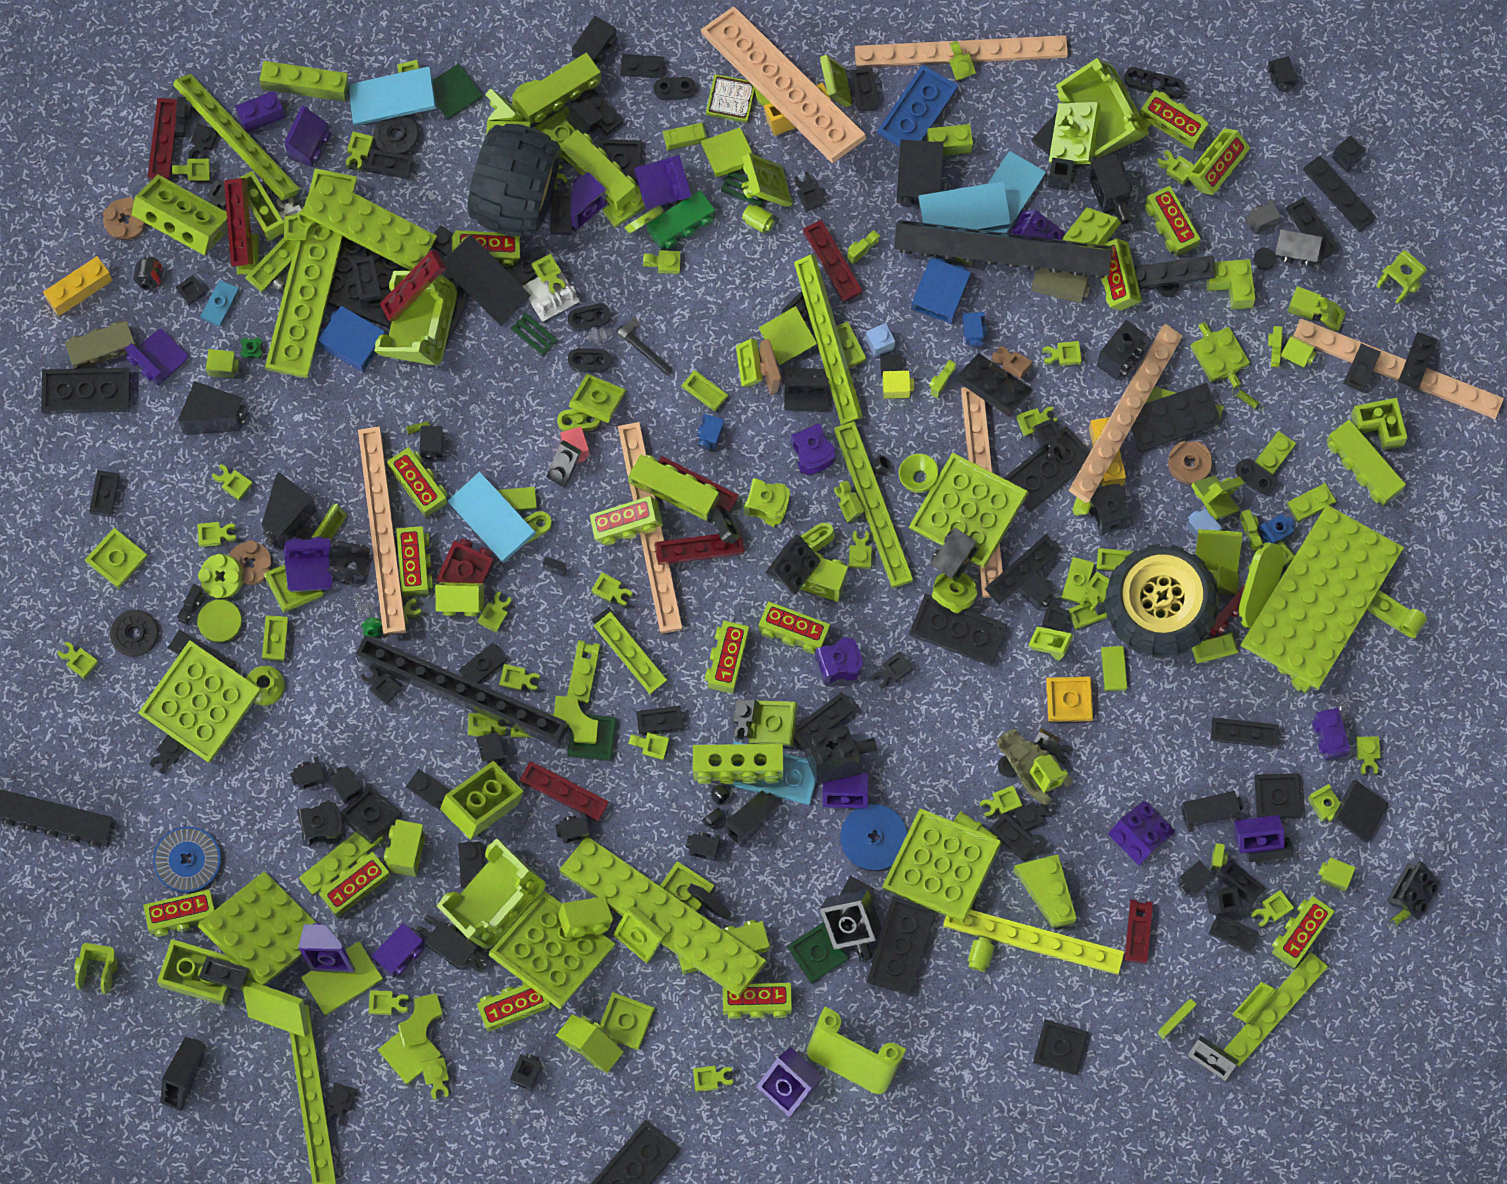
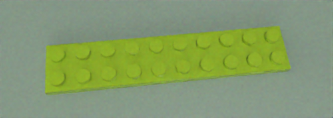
M315 169L308 197L311 196L321 176L354 193L358 180L357 176ZM319 223L309 229L306 241L297 240L265 365V369L268 371L303 378L309 377L343 240L342 235Z
M589 837L584 838L559 869L562 875L595 898L605 896L608 907L622 917L627 909L633 905L666 934L661 942L662 945L738 998L766 964L764 958Z

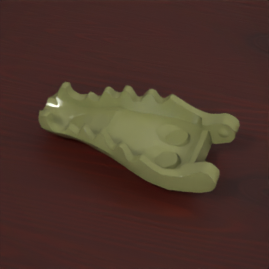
M1016 729L1006 731L997 740V747L1008 758L1023 787L1030 796L1047 806L1051 802V798L1047 795L1050 791L1043 793L1030 774V770L1034 764L1033 761L1040 755L1047 756L1049 752L1041 750L1040 746L1033 744L1032 741H1026L1018 734ZM1052 756L1054 761H1056L1059 764L1057 759L1054 756ZM1067 775L1063 782V785L1066 787L1073 783L1069 775Z

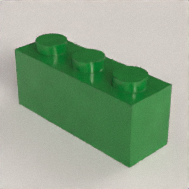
M700 190L648 222L647 231L660 250L665 248L671 249L682 237L688 238L696 232L695 229L698 227H706L711 224L715 217V210Z

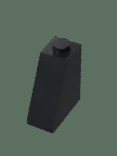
M763 790L760 791L725 822V833L742 847L778 811L777 798L770 792L766 794Z
M185 1036L162 1078L161 1104L179 1111L182 1110L205 1057L206 1044L198 1039H191Z

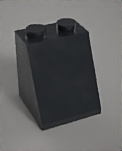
M900 140L896 203H901L904 207H911L914 204L920 205L918 195L940 192L944 142Z
M194 381L178 422L183 434L186 435L240 431L242 425L246 426L249 413L242 397Z
M280 472L276 474L261 525L264 530L263 534L267 537L266 542L273 548L278 546L283 550L285 542L293 539L296 532L307 523L317 510L313 498Z

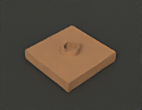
M767 339L761 341L760 370L765 377L770 395H773L779 391L781 375L770 340Z

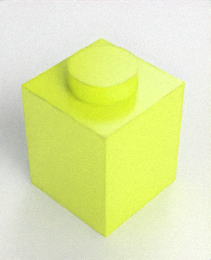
M909 371L883 372V399L909 398L910 391H914V378H909Z

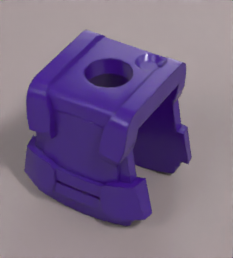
M820 423L791 435L790 443L798 454L799 461L797 462L800 473L812 475L833 465V460L836 458V449L824 437Z
M845 637L832 646H823L816 649L814 657L818 663L824 685L831 684L840 679H845V681L857 680L863 664L859 647L853 638Z

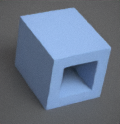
M886 323L866 331L865 340L874 358L894 350L895 340Z
M1206 508L1201 512L1199 510L1193 512L1188 517L1189 520L1186 525L1196 539L1198 529H1222Z

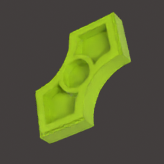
M302 210L294 215L285 216L284 240L306 241L309 229L317 224V222L301 215Z
M556 696L554 716L567 721V725L573 732L574 742L596 744L598 720H593L583 714L579 707L578 697Z
M437 993L416 997L414 999L413 1014L409 1019L398 1024L404 1047L425 1043L428 1025L442 1017Z

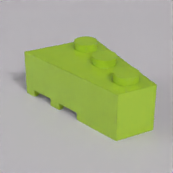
M1058 854L1014 865L1013 872L1019 878L1028 894H1030L1052 929L1075 924L1077 918Z

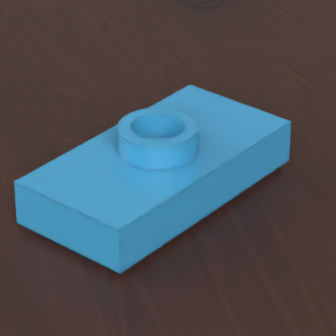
M219 280L200 318L221 327L239 292V288Z

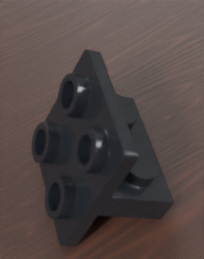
M786 368L784 409L794 411H827L829 378H827L825 369Z
M795 535L784 546L765 573L769 578L783 583L791 593L796 594L821 560L801 536Z
M1418 861L1416 865L1408 863L1387 902L1392 906L1409 911L1415 919L1420 920L1423 913L1426 912L1433 895L1437 892L1440 882L1423 862Z

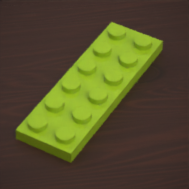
M322 176L301 212V215L410 271L429 253L437 237L433 233Z

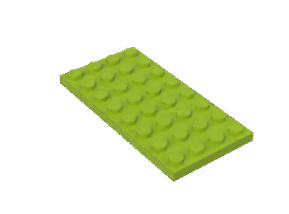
M1326 505L1250 628L1241 646L1319 690L1404 547Z

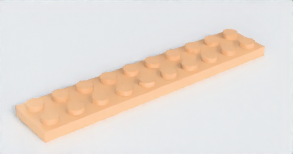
M734 6L701 29L702 36L832 163L866 140L865 133Z

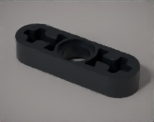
M1131 67L1125 72L1124 82L1130 88L1148 93H1153L1154 90L1164 92L1171 99H1178L1184 94L1185 84L1179 78L1137 67ZM1133 74H1136L1138 78L1135 82L1131 81ZM1147 76L1145 79V84L1142 85L1143 77ZM1151 79H1157L1160 82V86L1152 88L1148 82ZM1164 81H1166V89L1162 90L1164 86ZM1174 84L1178 85V89L1180 90L1172 92L1171 87H1173Z

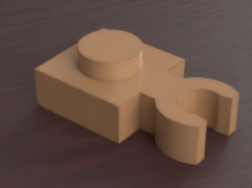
M999 346L997 353L993 352L991 358L995 363L1003 364L1002 369L1020 379L1032 367L1033 361L1015 351L1012 354L1008 353V350L1002 346Z

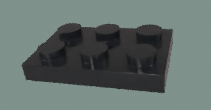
M980 353L966 365L955 379V381L1008 417L1032 390Z

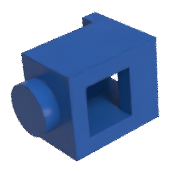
M985 312L963 314L962 325L965 345H971V347L983 345V337L987 336L986 324L984 323Z
M703 413L702 423L704 425L700 424L697 431V437H699L698 446L705 450H710V448L716 450L724 428V419Z
M1282 513L1267 523L1261 524L1259 532L1266 543L1277 544L1279 541L1283 542L1293 536L1295 524L1289 516L1285 518ZM1280 525L1283 530H1277L1275 526Z

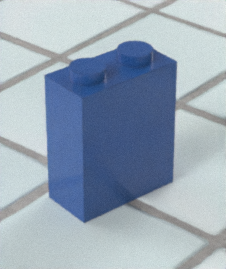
M930 258L913 298L911 309L952 324L969 283L971 272L963 266L950 265L944 259Z
M340 306L338 311L335 310L329 318L330 323L327 327L320 330L317 340L319 347L363 373L376 354V340L380 335L385 334V331Z

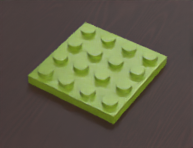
M952 452L937 481L932 486L912 520L909 529L943 546L946 535L957 528L981 545L971 562L985 569L1029 493L1027 490Z
M189 640L138 714L208 763H211L262 690Z
M920 808L882 888L894 895L964 923L1002 843L998 839Z
M264 871L200 921L198 927L236 965L249 968L251 971L249 978L253 982L265 986L302 956L298 947L304 924L313 925L316 922Z
M543 891L490 950L489 956L561 1009L613 950L615 943L603 934L595 933L585 934L579 938H565L558 917L562 903L546 891Z

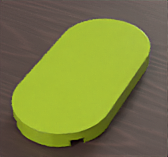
M1264 543V547L1262 549L1259 548L1255 552L1239 605V616L1243 620L1241 623L1249 629L1279 583L1284 555L1281 547L1274 543Z

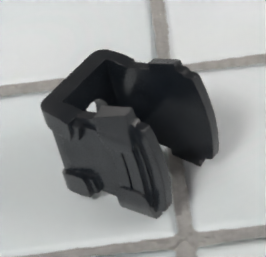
M1109 484L1097 488L1089 501L1091 503L1089 513L1092 517H1095L1098 523L1100 536L1108 532L1130 527L1131 514L1125 504L1126 491L1120 484Z
M343 541L333 542L331 547L338 551L336 566L327 567L328 572L333 575V580L340 581V583L345 585H352L353 583L364 585L370 548L363 544L346 543ZM353 562L357 565V570L345 568V566Z
M328 800L314 808L297 810L298 819L301 824L303 846H311L317 842L339 844V840L343 838V827L340 811L335 802L333 803Z

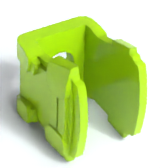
M1403 250L1396 257V260L1382 271L1384 274L1379 278L1376 287H1382L1391 277L1404 287L1402 293L1395 301L1398 304L1420 288L1422 285L1420 281L1427 272V268L1409 252ZM1408 266L1412 273L1409 275L1403 274L1400 268Z
M753 478L743 514L763 519L764 523L772 527L780 525L786 514L790 489L785 486L786 484H767L762 480Z
M84 943L81 947L80 957H76L74 970H76V988L82 991L89 959L103 961L106 964L102 972L100 985L102 993L107 995L111 991L112 975L117 971L118 961L115 957V951L109 946Z

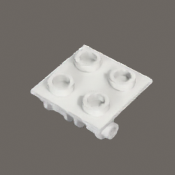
M562 271L561 274L557 275V278L564 281L565 289L562 290L559 284H554V295L548 290V281L541 283L539 278L522 286L531 295L528 300L542 322L580 302L575 294L574 287L570 286Z

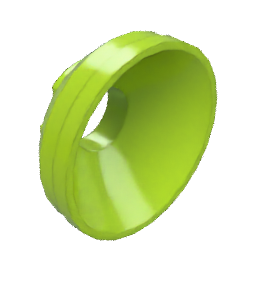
M913 454L901 463L899 478L907 490L922 493L930 490L935 484L939 470L935 460L930 456ZM918 472L926 475V479L922 483H917L913 479L914 475Z
M259 666L254 668L247 675L246 679L257 687L259 678L267 677L270 679V684L267 688H260L262 691L254 703L264 706L271 705L282 697L285 691V680L277 669L271 666Z

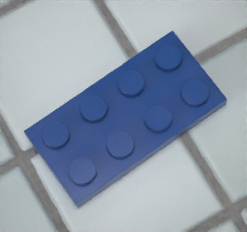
M922 64L877 130V134L900 147V140L923 141L927 135L928 128L933 127L957 91L958 85Z

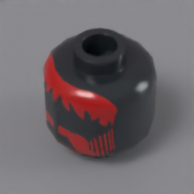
M154 257L140 259L136 263L133 280L144 290L158 287L161 284L163 274L162 264Z

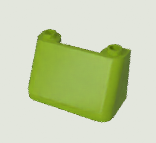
M1096 58L1056 85L1059 91L1057 95L1062 103L1098 102L1101 105L1093 151L1094 158L1099 159L1149 134L1144 121L1112 64Z
M393 271L392 279L389 283L390 290L392 291L410 271ZM440 274L396 321H392L389 335L382 334L375 342V352L384 357L427 365H439L443 359L457 299L455 285Z
M497 838L486 848L485 857L489 862L460 894L457 892L446 893L436 905L468 939L484 949L493 947L538 898L546 886L545 881Z
M825 1006L808 1043V1057L817 1064L872 1093L882 1094L886 1092L905 1058L906 1049L891 1042L884 1044L879 1053L876 1054L837 1033L841 1026L839 1014Z

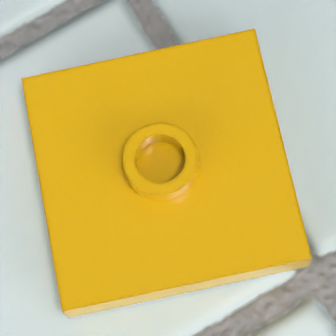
M1091 677L1046 678L1048 723L1093 721Z

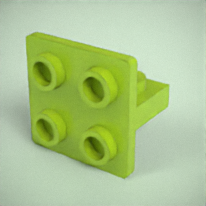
M1214 475L1191 484L1195 495L1201 499L1208 513L1215 520L1235 514L1240 510L1231 498V495L1245 484L1240 476L1233 479L1228 477L1220 482Z

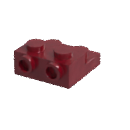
M463 537L461 540L456 539L450 547L436 580L450 583H484L486 578L489 577L497 558L492 556L493 551L481 547L479 550L473 547L474 542Z

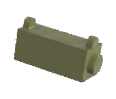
M1040 268V270L1035 272L1031 291L1081 304L1083 297H1088L1090 285H1086L1087 274L1077 276L1065 271L1053 273L1048 268Z

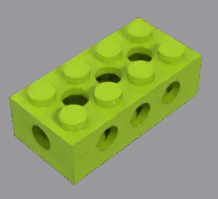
M159 174L135 196L132 216L204 256L227 233L226 211Z
M783 744L693 745V779L698 781V784H711V781H720L721 784H732L734 781L754 784L756 780H765V783L769 784L778 783L779 780H783ZM715 763L720 764V765L717 766V767L711 766L712 764H715ZM736 763L742 764L741 766H734ZM758 763H763V764H765V765H763V766H758V765H756V764H758Z

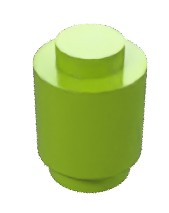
M749 204L742 215V219L745 220L747 225L762 233L770 232L775 224L774 215L757 205Z
M984 937L973 940L967 960L969 968L986 972V968L990 966L995 948L991 944L992 940Z

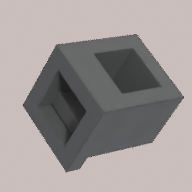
M1269 199L1266 206L1258 205L1254 207L1249 216L1245 217V222L1248 228H1253L1256 234L1278 225L1281 216L1273 200Z

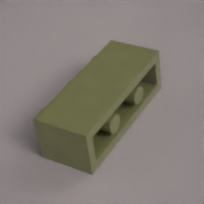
M116 321L109 327L103 329L96 328L91 330L89 334L83 336L76 335L71 337L69 341L64 342L74 369L88 368L127 354L125 348L131 343L136 347L127 321Z

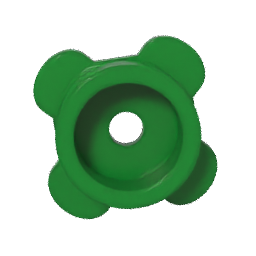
M259 337L254 339L243 338L241 340L242 351L240 354L243 358L261 357L260 345L262 340Z
M370 617L361 623V628L364 629L363 635L369 637L384 635L380 619Z

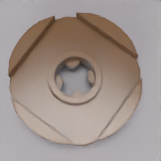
M133 198L118 199L103 211V223L111 237L128 241L137 238L143 232L146 223L131 215L134 204ZM121 216H130L128 219L129 223H120Z
M1183 441L1173 447L1167 465L1171 475L1177 481L1191 485L1195 481L1205 479L1210 473L1212 464L1211 454L1207 447L1200 442ZM1193 458L1195 466H1186L1185 459L1191 460Z
M249 540L237 545L230 552L229 556L236 558L243 568L242 584L256 585L265 580L264 574L271 570L272 561L270 553L263 545ZM246 559L255 560L253 568L249 566L247 568L244 567Z

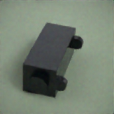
M1235 791L1186 801L1181 805L1183 818L1189 833L1193 832L1194 826L1234 817L1235 820H1241L1240 810L1243 809L1240 796L1236 797Z

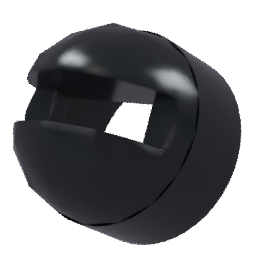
M879 455L872 462V469L877 474H883L891 469V463L887 457Z
M717 785L711 790L712 800L717 805H721L730 796V792L721 785Z

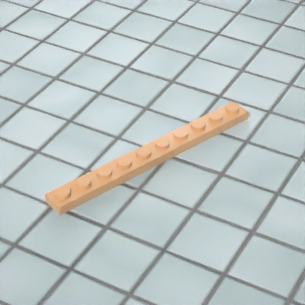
M1066 36L958 41L962 54L969 52L972 62L1067 58L1068 56ZM954 41L855 46L856 68L950 64L948 59L954 58L949 43Z
M1300 319L1294 336L1316 346L1315 349L1351 363L1362 343L1304 319ZM1372 347L1381 351L1373 371L1398 381L1406 360ZM1426 368L1419 390L1496 419L1504 399Z
M1164 324L1159 330L1068 490L1085 503L1092 498L1183 337L1167 324Z
M963 387L961 388L968 461L992 472L985 401ZM1000 544L986 568L984 569L979 566L982 598L991 597L984 588L1003 572Z
M639 422L618 426L628 476L639 455L641 454L646 457ZM629 484L633 501L648 496L655 499L654 495ZM660 526L653 532H641L640 538L660 634L682 630L669 564L658 565L654 544L658 541H664Z
M380 426L360 429L358 434L384 636L406 633Z

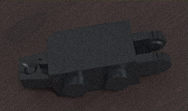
M426 914L424 920L435 927L433 932L429 933L419 925L415 928L420 935L427 939L425 941L427 948L458 970L468 967L481 974L488 966L489 961L478 952L476 943L466 936L463 937L457 933L459 929L452 923L438 922Z

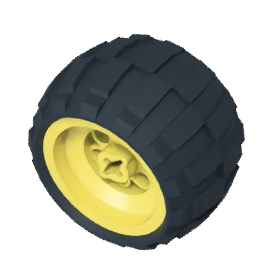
M496 124L492 127L484 139L471 181L467 204L470 218L477 220L478 224L491 231L508 236L535 234L542 225L555 186L561 157L559 143L551 140L549 135L540 130L521 124H505L504 126Z
M1160 544L1148 545L1146 549L1141 551L1135 550L1126 556L1125 560L1116 566L1111 574L1105 599L1107 618L1116 636L1135 652L1149 654L1153 658H1165V656L1170 655L1180 656L1189 652L1194 646L1200 645L1208 636L1213 625H1215L1219 610L1217 582L1213 573L1205 566V562L1196 554L1184 551L1183 547L1176 545L1164 547L1160 546ZM1149 588L1154 589L1152 593H1147L1145 591ZM1173 590H1177L1180 596H1175L1172 593ZM1167 593L1166 600L1163 599L1158 603L1159 596L1162 597ZM1145 602H1150L1152 604V607L1150 609H1146L1143 607V604ZM1178 605L1180 610L1174 612L1171 610V606ZM1159 611H1163L1165 613V616L1163 618H1158L1156 616V613Z

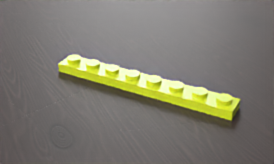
M970 910L964 923L946 916L943 927L984 937L992 941L1117 975L1119 974L1124 951Z

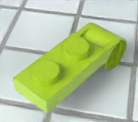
M1378 590L1367 611L1410 638H1416L1428 620L1421 611L1407 609L1380 590Z

